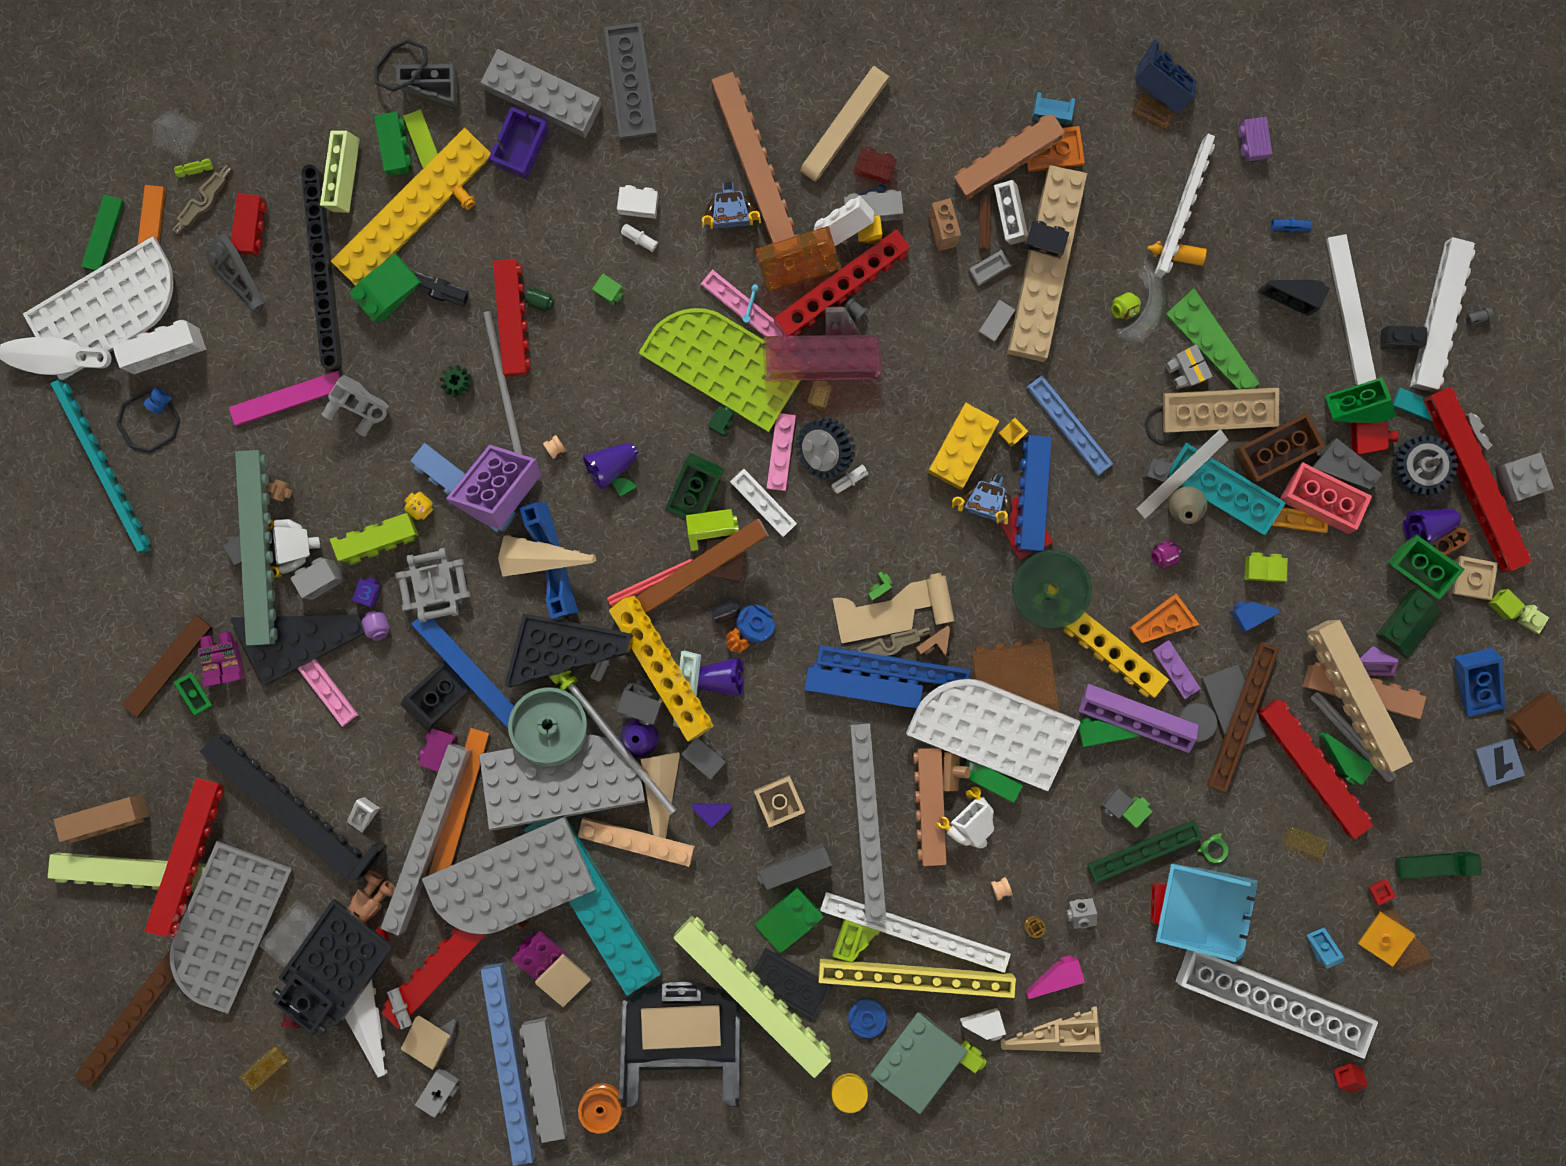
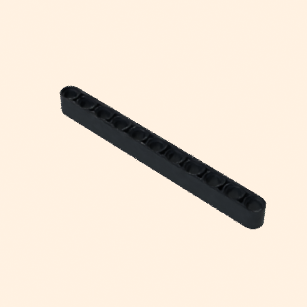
M308 164L302 168L301 177L321 365L331 372H336L342 366L327 209L320 205L324 179L316 166ZM312 172H316L315 177L309 179V175ZM313 191H318L315 197H311ZM316 209H320L319 214L313 216V212ZM317 228H322L319 234H314ZM323 246V251L316 253L317 248ZM321 265H325L324 271L318 272V268ZM327 283V288L320 291L321 285ZM325 302H329V307L322 310V305ZM330 320V327L324 328L325 322ZM329 339H333V344L330 347H326V342ZM330 358L335 359V362L332 366H328V361Z

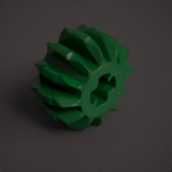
M456 365L455 370L452 366H449L450 372L445 370L442 372L446 377H440V381L445 382L440 387L446 389L445 394L449 395L452 393L453 398H456L458 393L461 397H464L463 391L465 390L469 393L470 389L467 386L473 385V382L469 381L472 375L467 374L468 370L466 368L461 370L459 365ZM455 378L459 379L457 385L454 384Z

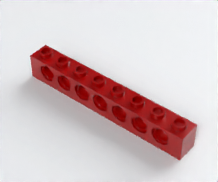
M896 229L774 317L775 325L787 340L791 337L795 339L802 333L801 330L806 326L808 328L812 327L817 322L816 319L821 315L825 317L826 308L834 307L837 304L838 306L842 305L848 300L847 297L853 293L855 295L863 289L862 286L864 284L874 282L878 278L877 275L879 273L889 271L893 267L892 264L897 260L899 262L903 261L908 256L907 253L910 246ZM890 250L893 256L887 257L884 251ZM875 261L878 267L872 268L868 262ZM860 272L863 278L857 279L853 273ZM845 283L848 286V288L846 290H841L838 287V284ZM830 294L833 299L826 301L823 299V295ZM815 305L818 310L810 312L807 307ZM794 316H800L802 318V322L795 323L793 322L792 318Z

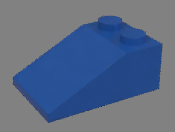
M1493 648L1454 657L1455 674L1467 717L1506 708L1503 659Z

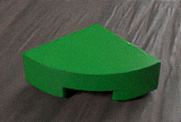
M616 478L612 482L620 497L637 488L633 482L625 478Z

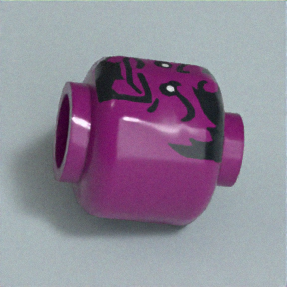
M1170 540L1159 543L1153 547L1151 552L1152 561L1161 568L1172 566L1179 562L1181 548Z

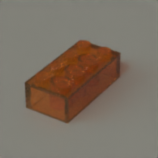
M829 226L755 249L769 292L842 269Z

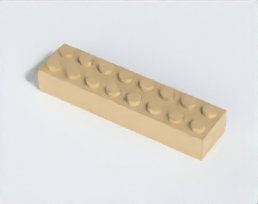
M1327 620L1307 630L1309 635L1307 639L1311 646L1315 647L1319 662L1324 664L1326 668L1325 674L1333 682L1337 697L1342 699L1344 703L1343 709L1351 717L1353 729L1356 733L1360 734L1362 738L1361 744L1369 752L1372 765L1378 770L1393 772L1413 762L1341 621Z

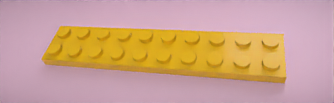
M464 128L331 262L357 285L361 279L394 255L453 196V188L457 185L463 186L489 160L490 152Z

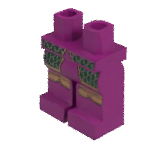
M231 632L218 634L220 640L218 645H215L213 635L200 637L201 648H198V654H200V663L204 679H202L203 687L246 679L238 641L233 640Z

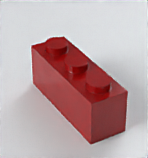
M237 193L231 242L239 254L258 256L259 251L262 250L261 232H264L265 229L263 217L267 212V203L259 195Z

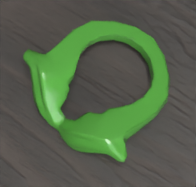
M1221 833L1212 835L1198 849V852H1202L1209 862H1222L1228 855V846L1222 840ZM1211 841L1223 847V855L1218 859L1212 858L1208 853V844Z

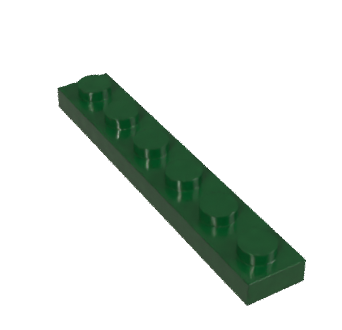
M1192 820L1087 864L1094 882L1097 883L1203 838L1195 820Z

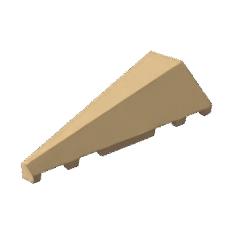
M511 535L503 537L498 557L503 577L589 564L596 561L594 554L588 555L577 550H566L564 547L542 542H532L525 538L511 537Z
M680 752L642 758V768L672 803ZM645 784L653 835L666 839L670 813Z
M1092 1007L1091 1011L1080 1014V1012L1074 1013V1017L1064 1021L1060 1018L1033 1028L1032 1032L1024 1035L1020 1032L1013 1039L1007 1041L1004 1038L1001 1039V1048L1003 1050L1101 1052L1097 1007Z

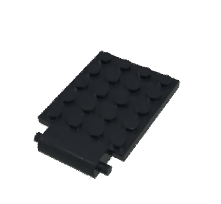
M334 899L278 977L286 986L282 991L276 988L272 992V995L277 998L273 1004L311 1035H315L317 1032L324 1035L327 1028L323 1025L327 1019L337 1026L341 1024L390 954L394 945Z

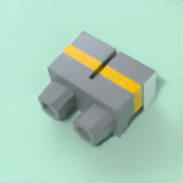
M1197 344L1175 355L1171 361L1165 364L1169 373L1178 370L1181 375L1173 380L1177 389L1190 388L1213 377L1206 362L1200 363L1204 358Z

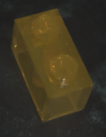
M276 1045L242 1074L240 1078L253 1092L289 1059Z

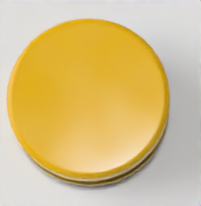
M846 1073L839 1076L832 1085V1099L839 1110L845 1113H855L865 1106L868 1099V1090L866 1083L860 1076Z

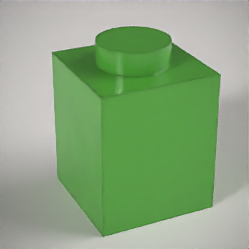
M605 274L601 275L592 289L596 295L611 305H614L615 302L618 303L624 295L623 287Z
M1134 796L1132 799L1134 801L1122 814V817L1131 826L1137 828L1153 811L1148 808L1150 804L1143 797L1139 799Z

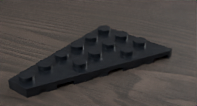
M523 613L504 686L509 688L627 655L630 652L633 634Z
M360 615L276 616L274 628L277 629V640H275V644L246 646L245 617L230 619L264 686L365 634Z

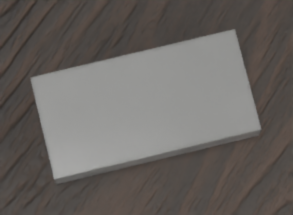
M1000 250L971 267L968 271L977 286L1009 269L1011 265L1003 251Z
M999 300L978 333L995 342L1015 309Z

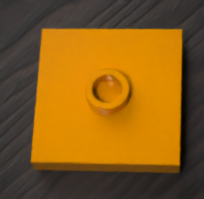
M1379 912L1358 944L1386 963L1394 966L1415 937V934L1382 912Z

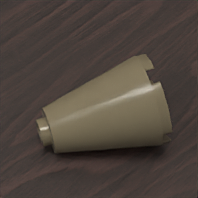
M1185 486L1177 489L1171 495L1168 502V510L1175 521L1182 524H1193L1201 520L1205 515L1207 500L1205 495L1197 488Z

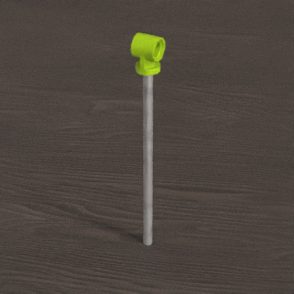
M572 671L550 676L555 684H562L560 686L561 690H569L670 815L673 814L676 808L574 685L578 679L575 676H569Z

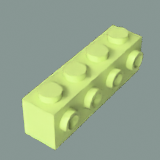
M348 131L330 132L320 205L332 212L349 213L360 139Z

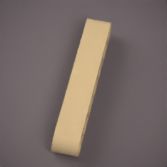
M875 66L871 68L800 169L801 173L817 182L883 90L890 78L889 75Z

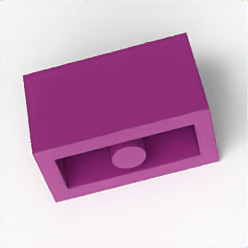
M439 728L429 730L425 738L427 742L425 749L422 748L418 756L420 760L419 765L438 772L448 745L455 744L458 735Z

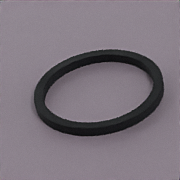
M1159 406L1148 414L1145 421L1146 432L1153 441L1160 444H1169L1176 441L1183 431L1179 432L1174 439L1169 441L1158 440L1150 433L1148 427L1149 419L1155 411L1163 409V406Z

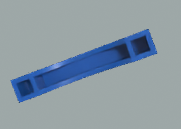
M535 502L521 507L520 511L524 525L533 540L560 547L548 503ZM566 567L545 570L547 581L546 603L551 619L578 613Z

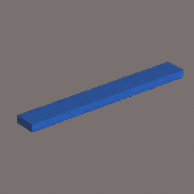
M419 618L411 624L415 630L508 729L509 717L514 708L511 702L434 619H428L427 622L420 623Z
M819 645L816 660L817 665L939 685L956 680L969 679L971 672L969 669Z

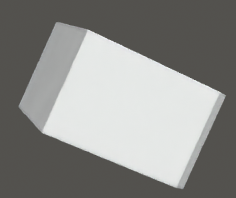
M365 797L360 798L355 802L347 823L363 833L380 808Z

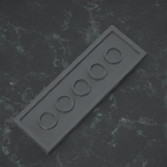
M637 22L604 27L619 139L657 135L642 24Z

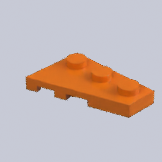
M1174 594L1130 626L1129 629L1140 643H1144L1200 624L1180 597Z

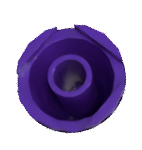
M627 442L583 456V462L588 473H591L594 477L593 481L602 490L637 459L638 451L633 444L630 445Z
M1454 509L1412 511L1405 515L1407 518L1403 520V531L1407 540L1418 535L1429 544H1432L1458 527L1461 517Z
M733 658L700 667L697 688L735 697L742 695L744 689V678L741 677V672H744L742 660L740 658Z
M639 719L627 722L620 734V741L636 757L646 756L653 752L659 739L658 730L655 725L642 724L639 722ZM635 735L639 737L638 743L634 740Z

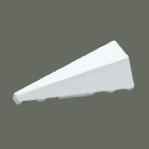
M371 979L345 1018L377 1077H381L388 1072L384 1069L383 1057L385 1056V1051L381 1048L380 1039L383 1037L379 1009L376 1008L374 999L376 988H373Z

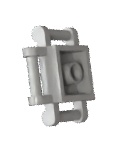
M446 548L417 556L413 554L408 555L407 562L410 570L395 573L396 579L399 580L403 605H401L402 611L418 609L420 623L442 616L459 615L457 601L470 597L463 571V559L449 562ZM441 558L442 564L417 569L416 563ZM452 568H455L460 593H456ZM409 577L412 578L415 603L410 601L406 578ZM450 603L448 608L425 612L427 607Z

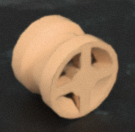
M557 435L553 436L551 441L543 443L553 459L560 452H566Z
M1006 877L1002 878L999 882H991L998 901L1004 896H1012V891Z

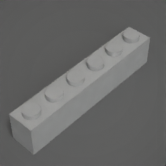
M548 1018L525 1021L522 1024V1028H520V1038L525 1043V1047H523L524 1059L528 1060L526 1073L527 1078H531L530 1096L535 1101L533 1114L535 1118L537 1117L539 1124L536 1125L537 1136L541 1137L542 1143L565 1139L567 1129Z

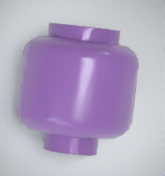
M370 611L361 622L366 637L374 641L385 638L390 630L386 616L381 612Z

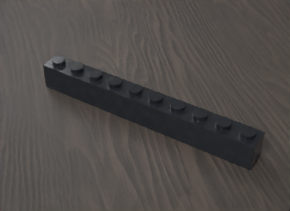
M224 733L214 734L201 749L200 753L342 877L348 878L363 858V853L356 847L352 848L343 835H337L333 831L332 825L328 822L323 823L318 818L319 814L312 809L308 810L304 806L305 803L302 799L292 796L287 786L277 783L275 781L276 777L272 773L262 770L260 768L261 764L257 760L246 756L247 752L242 747H236L231 743L233 740Z

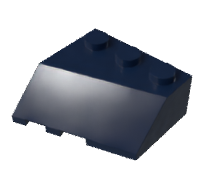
M1154 40L1138 64L1135 81L1139 87L1146 88L1156 100L1160 99L1165 103V106L1170 111H1175L1179 114L1194 98L1197 81L1181 65L1177 64L1175 66L1171 58L1172 56L1168 52L1162 53L1157 48L1159 43Z

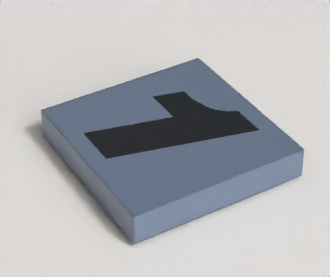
M1512 738L1474 749L1486 787L1525 776Z

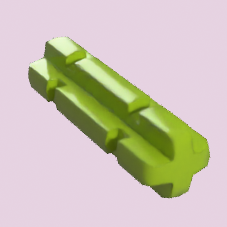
M204 159L202 162L196 161L184 164V167L182 165L176 166L174 171L176 176L181 178L185 177L186 174L189 176L201 173L203 170H212L213 165L210 159Z

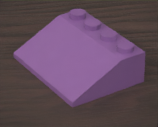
M489 445L446 499L483 524L500 529L542 474L536 459Z

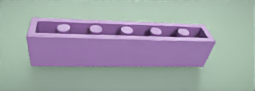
M1091 684L1087 685L1082 696L1078 712L1190 753L1197 739L1199 725Z

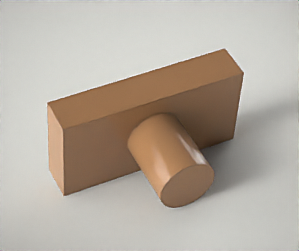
M944 752L943 791H959V778H969L971 773L969 767L959 766L960 756L951 752Z

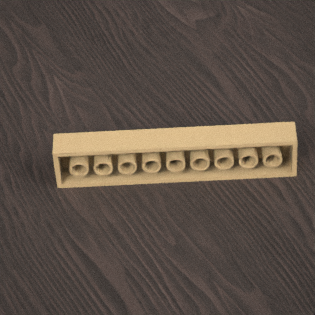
M1052 165L1046 171L1036 221H1043L1047 223V226L1063 227L1065 231L1070 233L1064 254L1060 259L1029 250L1007 351L1009 355L1041 362L1048 358L1087 173Z

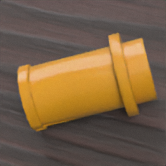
M457 185L453 188L452 194L461 202L462 208L468 210L475 205L473 196H469L462 185Z

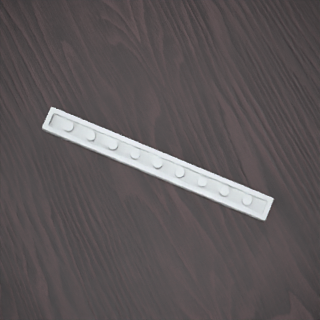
M828 892L825 893L820 909L822 912L1004 973L1010 958V953L888 912H886V920L867 922L864 904Z

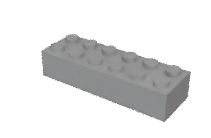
M499 49L495 52L481 80L485 91L584 138L587 137L602 107L599 97Z

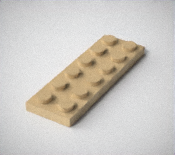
M1279 388L1163 393V432L1279 426Z

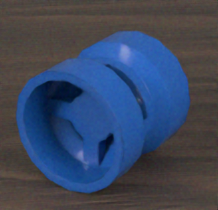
M156 387L151 392V397L144 401V406L155 414H161L164 410L163 406L171 401V396L164 390Z

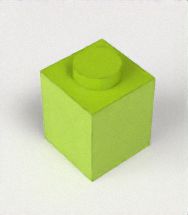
M1509 589L1500 590L1492 598V601L1487 603L1504 620L1517 618L1522 613L1521 609L1525 606Z

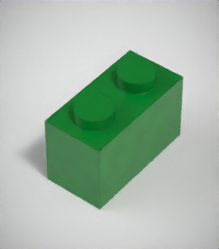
M192 672L173 682L194 717L212 707Z

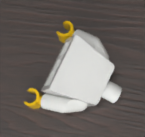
M271 519L269 531H273L276 564L280 565L271 567V570L276 569L277 574L274 576L276 578L295 571L306 562V558L310 556L309 549L320 548L319 537L308 538L307 530L303 529L298 523L289 519Z
M971 787V790L966 791V796L969 799L975 798V800L951 822L952 826L949 825V820L946 817H939L943 821V825L938 822L934 824L938 829H946L947 834L958 843L965 846L972 845L977 848H984L987 846L986 838L994 831V811L984 797H980V788Z

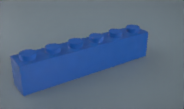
M1028 435L1021 444V451L1024 452V456L1020 461L1022 478L1019 479L1018 488L1021 489V497H1018L1017 508H1020V514L1016 517L1018 534L1015 535L1014 545L1017 546V551L1041 553L1044 551L1052 437Z
M813 664L812 668L808 667L804 690L917 708L921 701L923 686L918 685L919 681L907 680V683L899 682L900 678L890 676L888 680L880 679L881 675L870 673L869 677L861 676L862 672L851 670L850 674L842 673L843 669L832 667L830 671L824 670L823 665Z

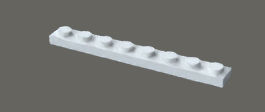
M1207 134L1200 144L1154 274L1157 277L1162 278L1165 273L1170 272L1173 266V262H1171L1172 256H1175L1179 249V245H1177L1178 239H1181L1185 232V228H1183L1184 222H1187L1191 215L1189 208L1197 198L1195 191L1203 181L1201 174L1207 169L1209 164L1207 160L1208 155H1211L1215 144H1213L1215 136Z

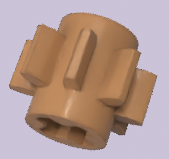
M275 479L274 484L269 482L266 489L268 492H271L270 498L282 502L285 497L290 499L293 491L288 489L289 483Z

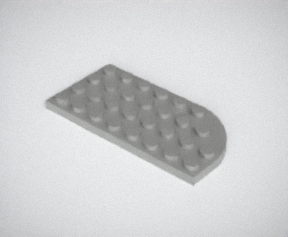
M587 735L585 743L577 755L561 765L552 767L537 766L529 763L517 753L515 748L479 754L490 831L645 802L641 778L612 742L604 737Z
M562 817L422 878L437 913L452 926L474 934L498 932L596 889L566 817Z
M216 841L181 920L179 932L174 936L170 948V966L174 979L180 989L194 1002L229 1013L291 872V867Z

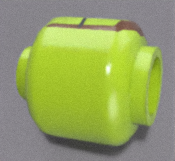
M1127 292L1113 300L1111 306L1112 313L1120 320L1130 319L1140 312L1141 301L1133 293Z

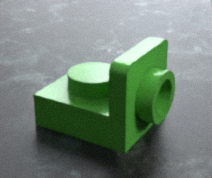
M882 572L878 573V577L883 584L880 586L877 583L869 589L871 592L868 593L871 601L892 588L890 585L892 581L887 573L884 575Z

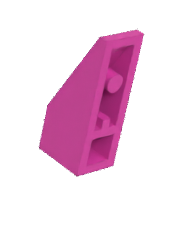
M1072 955L1060 958L1061 961L1056 962L1025 991L1026 996L1031 999L1085 983L1078 959L1072 957Z

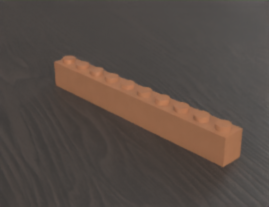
M733 72L711 79L712 87L777 259L779 260L798 253L799 246L801 245L798 234L794 235L792 228H795L791 217L788 218L786 214L788 210L785 199L781 200L779 195L781 188L779 183L774 182L772 177L775 173L772 165H768L766 158H768L765 147L761 148L759 141L762 139L759 130L754 129L753 123H755L752 112L748 113L747 98L745 94L741 95L740 88L742 86L738 77L735 78Z

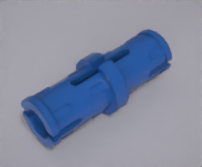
M1273 218L1271 230L1288 231V233H1294V231L1310 233L1312 221L1295 220V218H1289V220Z

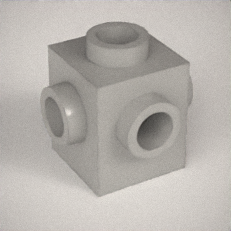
M1093 898L1077 899L1069 902V910L1066 911L1069 922L1072 921L1074 929L1097 925V911Z

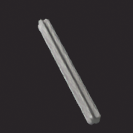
M1320 692L1314 693L1311 696V700L1371 763L1369 752L1361 744V736L1356 733L1353 727ZM1375 768L1386 781L1390 782L1396 777L1394 772Z

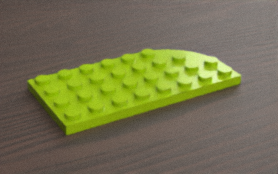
M700 308L678 311L664 318L654 327L639 351V355L720 404L731 408L735 413L768 433L808 369V366L720 313Z

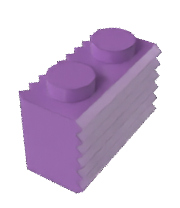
M1267 117L1244 120L1238 128L1239 138H1242L1241 154L1245 157V161L1268 159L1272 155Z

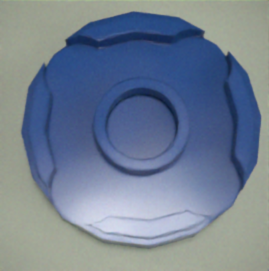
M753 605L745 607L739 613L737 628L746 640L763 642L772 635L775 622H773L771 612L765 607Z
M865 998L853 1004L849 1010L848 1020L855 1034L862 1038H873L882 1033L886 1027L887 1016L881 1003L875 999Z

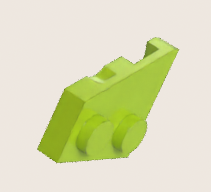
M844 919L832 956L853 962L859 952L864 950L872 938L878 935L880 931Z

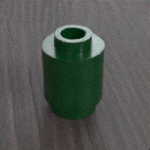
M529 288L525 296V303L528 306L545 313L553 308L555 300L552 299V294L536 288Z

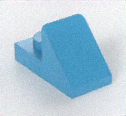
M1325 928L1307 934L1317 961H1322L1326 969L1345 962L1344 956Z

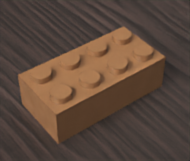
M142 794L53 820L59 842L67 840L69 844L144 822L143 818L149 817L150 814L145 796Z

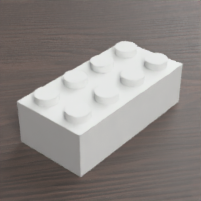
M185 320L175 321L169 327H158L151 333H140L137 335V338L131 340H120L117 345L112 346L119 368L132 374H137L206 350L200 329Z

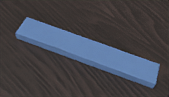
M1042 375L1026 387L1097 476L1113 465L1112 461Z

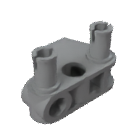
M343 375L337 380L329 393L330 401L321 415L332 420L339 407H344L363 417L355 430L358 434L366 436L374 423L384 420L389 406L383 400L370 394L359 382Z

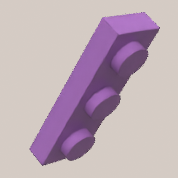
M1169 640L1152 650L1183 699L1201 689Z

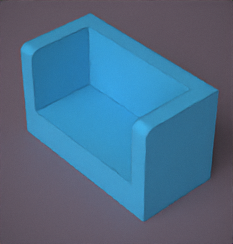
M1038 92L1035 97L1032 120L1038 121L1045 115L1054 114L1060 125L1069 126L1072 121L1075 98H1071L1070 102L1041 98L1042 93Z

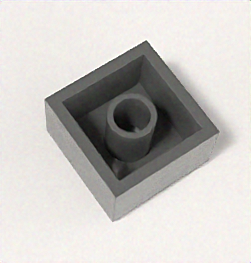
M630 682L623 691L617 712H620L621 716L625 718L634 717L639 719L640 723L650 725L654 724L659 717L664 701L658 692Z

